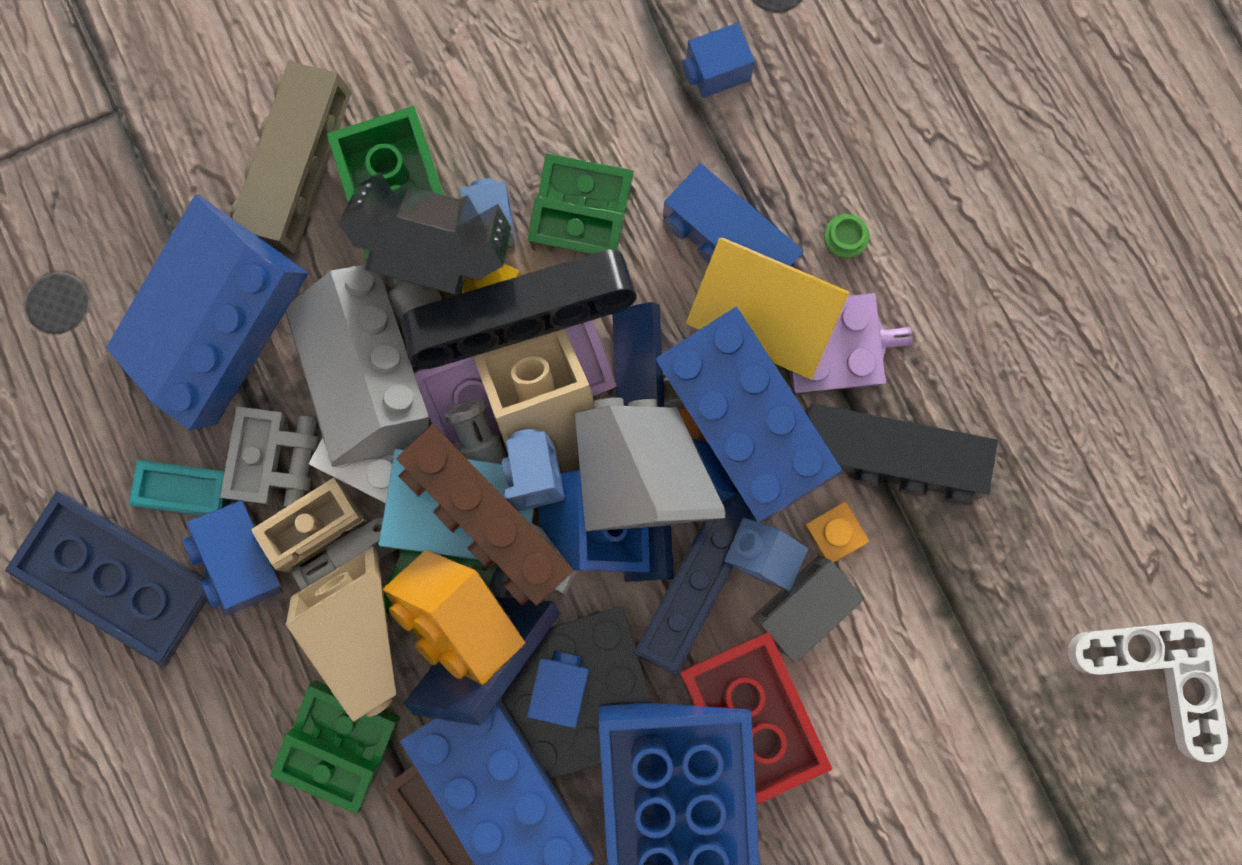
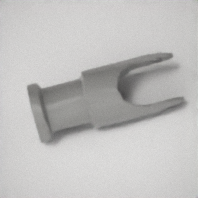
M477 398L462 402L444 414L447 423L453 424L462 444L459 451L466 459L502 464V459L506 458L507 455L498 434L492 433L483 412L486 409L484 399Z
M383 518L374 519L363 527L344 535L328 545L326 553L304 567L298 564L292 568V574L301 590L372 546L378 552L379 562L383 557L394 551L395 548L379 546L381 531L375 532L374 529L376 526H382Z

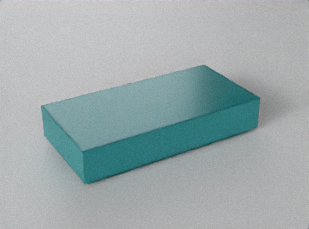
M137 460L128 505L204 516L227 506L228 500L220 498L225 471Z

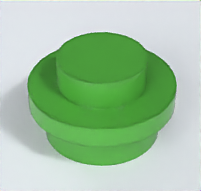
M842 214L834 217L824 231V243L831 254L841 259H852L859 256L869 243L870 234L867 225L862 219L852 214Z

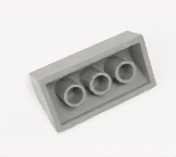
M366 264L328 272L295 298L286 310L289 326L332 467L392 454L395 449L405 450L428 429L429 416L381 275L366 270Z

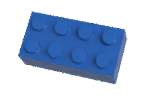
M737 306L655 358L758 523L765 522L843 473L840 465Z
M499 699L480 726L435 718L400 741L474 865H587L593 861V848L501 699Z

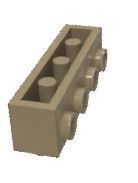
M290 61L286 65L283 76H280L275 84V99L269 116L264 118L261 123L260 141L254 158H251L246 165L245 183L239 199L232 205L230 218L278 252L295 256L332 151L326 133L339 130L352 92L338 73Z

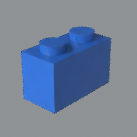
M242 500L188 521L187 534L189 537L182 539L183 547L191 565L201 563L208 579L200 582L210 608L213 609L219 606L224 617L278 595L280 584L269 559L253 535L251 529L254 526Z

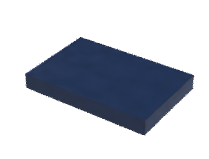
M494 597L525 641V644L484 685L466 676H463L460 680L457 679L441 662H438L435 666L432 665L405 700V706L412 715L482 725L559 617L560 612L554 602L544 600L540 605L536 606L529 599L522 606L515 598Z

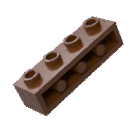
M434 424L396 458L405 468L398 475L401 480L418 497L427 491L439 503V506L432 512L452 533L461 526L474 540L467 549L487 569L496 563L506 573L508 578L502 585L522 606L529 599L536 606L540 605L573 573V569Z

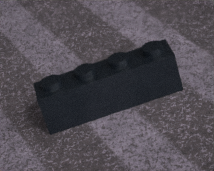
M812 403L806 410L807 416L840 465L843 474L853 475L852 482L856 484L880 487L881 481L899 484L898 491L905 494L926 496L927 490L944 493L945 501L961 505H973V500L981 499L990 494L998 439Z

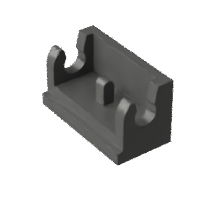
M817 556L797 575L790 592L781 589L750 619L763 633L770 632L777 649L796 664L865 599L832 560Z

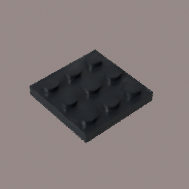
M623 606L551 627L501 697L504 706L550 779L601 764L599 706L652 703L639 658L634 654L636 648ZM554 651L581 656L580 666L590 668L576 728L527 717L540 659L547 658L552 660Z

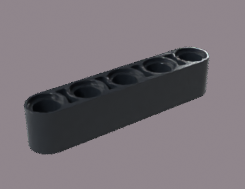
M605 250L413 308L402 316L401 326L411 365L418 369H432L618 313L633 305L637 299V294L623 254L617 250Z

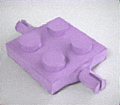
M875 293L849 296L814 378L810 380L790 371L792 393L804 394L886 384L883 362L885 348L911 346L912 337L894 338L909 336L912 334L911 328L883 330V326L878 319Z

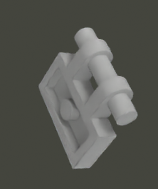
M236 406L220 498L271 506L274 488L286 489L283 505L286 508L302 498L305 492H310L312 478L307 476L311 453L316 451L319 437L314 436L317 419L299 416L296 433L284 431L286 415L284 413ZM281 447L293 449L289 474L277 472Z

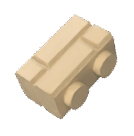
M332 478L251 530L275 570L289 573L298 564L301 565L324 551L328 545L343 537L346 531L351 532L368 523L346 485L336 478Z

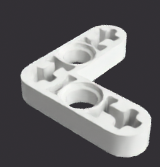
M1191 622L1083 632L1077 634L1071 640L1068 646L1070 663L1076 670L1084 674L1102 675L1164 668L1178 749L1191 760L1211 763L1225 755L1228 748V734L1213 644L1209 633L1204 627ZM1135 635L1145 637L1151 647L1148 658L1142 662L1134 660L1128 651V643ZM1184 635L1187 638H1194L1195 647L1189 648L1188 651L1183 649L1165 650L1163 641L1181 640L1184 638ZM1091 640L1093 647H1114L1116 656L1095 658L1094 666L1091 659H1084L1083 650L1090 648ZM1193 677L1198 679L1205 689L1203 700L1196 705L1188 703L1183 695L1185 682ZM1187 712L1201 714L1207 712L1208 719H1188ZM1200 730L1202 733L1210 734L1211 742L1203 744V748L1193 744V737L1199 736Z

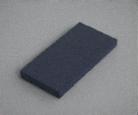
M60 491L55 492L5 569V572L160 666H167L207 602L200 582L208 580L207 578Z

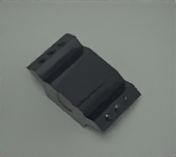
M381 171L357 185L338 221L354 247L369 250L365 266L366 270L453 294L462 293L466 277L480 280L503 267L511 226L498 204L478 214L468 195L461 199L444 196L417 188L413 180L392 191Z

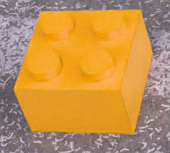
M428 550L422 552L382 589L393 604L389 608L390 614L407 631L412 629L419 639L415 643L418 652L434 666L441 662L459 680L466 676L484 685L525 644V641L477 571Z

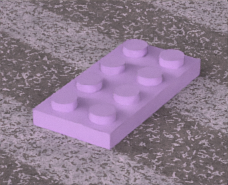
M593 320L565 328L564 330L590 385L592 396L617 387ZM473 357L432 369L412 368L431 423L458 450L461 449L462 444L454 425L447 423L444 414L462 402L477 398L484 399L486 409L483 412L493 434H501Z

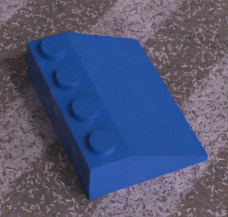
M194 195L106 349L154 405L188 430L217 425L309 273L199 195Z
M658 703L599 706V735L608 865H760L752 720L749 709Z

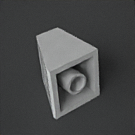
M606 398L595 400L594 409L575 413L585 531L658 527L725 518L724 506L677 408L657 407L656 399L635 400L628 402V406H624L623 398Z

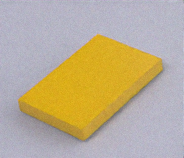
M719 238L685 324L700 330L737 306L772 362L811 380L816 374L851 292L728 239Z

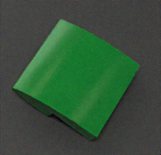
M546 153L538 197L535 196L527 241L589 254L605 250H618L634 170Z
M314 680L308 685L293 728L285 734L270 777L354 814H358L375 780L401 717L383 710L372 717H368L365 714L353 722L328 685Z

